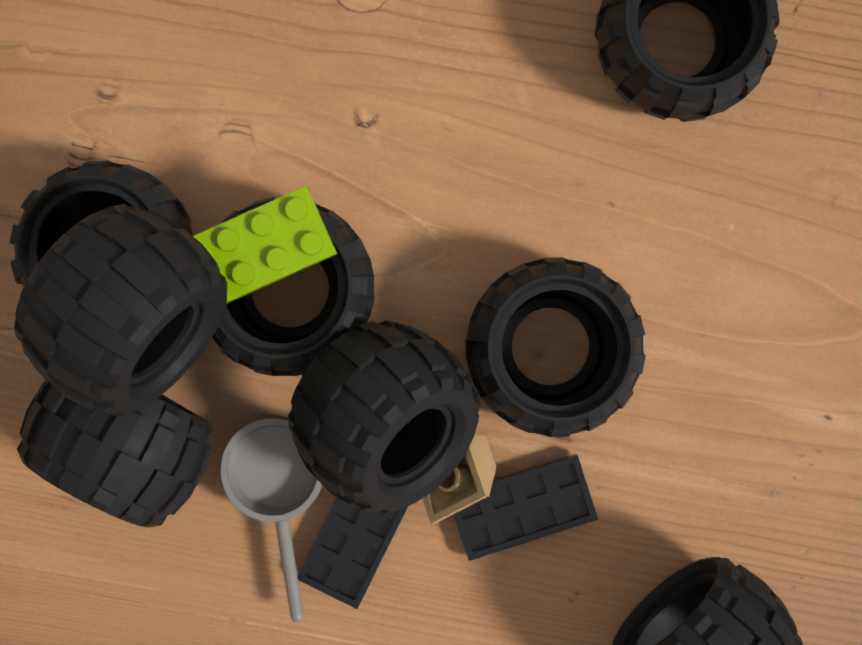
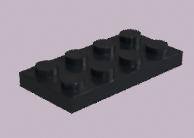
M577 454L494 479L488 497L454 514L469 561L598 520Z
M336 498L298 574V580L358 609L408 506L384 514L381 511L370 513Z

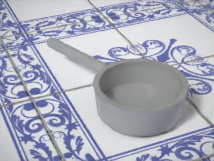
M278 418L257 420L240 429L227 444L221 461V480L228 498L242 513L260 521L275 522L290 617L294 622H301L304 618V611L288 519L301 514L315 501L322 484L304 465L293 442L292 432L289 430L287 420Z

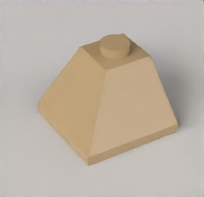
M475 434L469 449L454 471L440 486L423 498L431 524H436L490 495L496 464L486 436Z

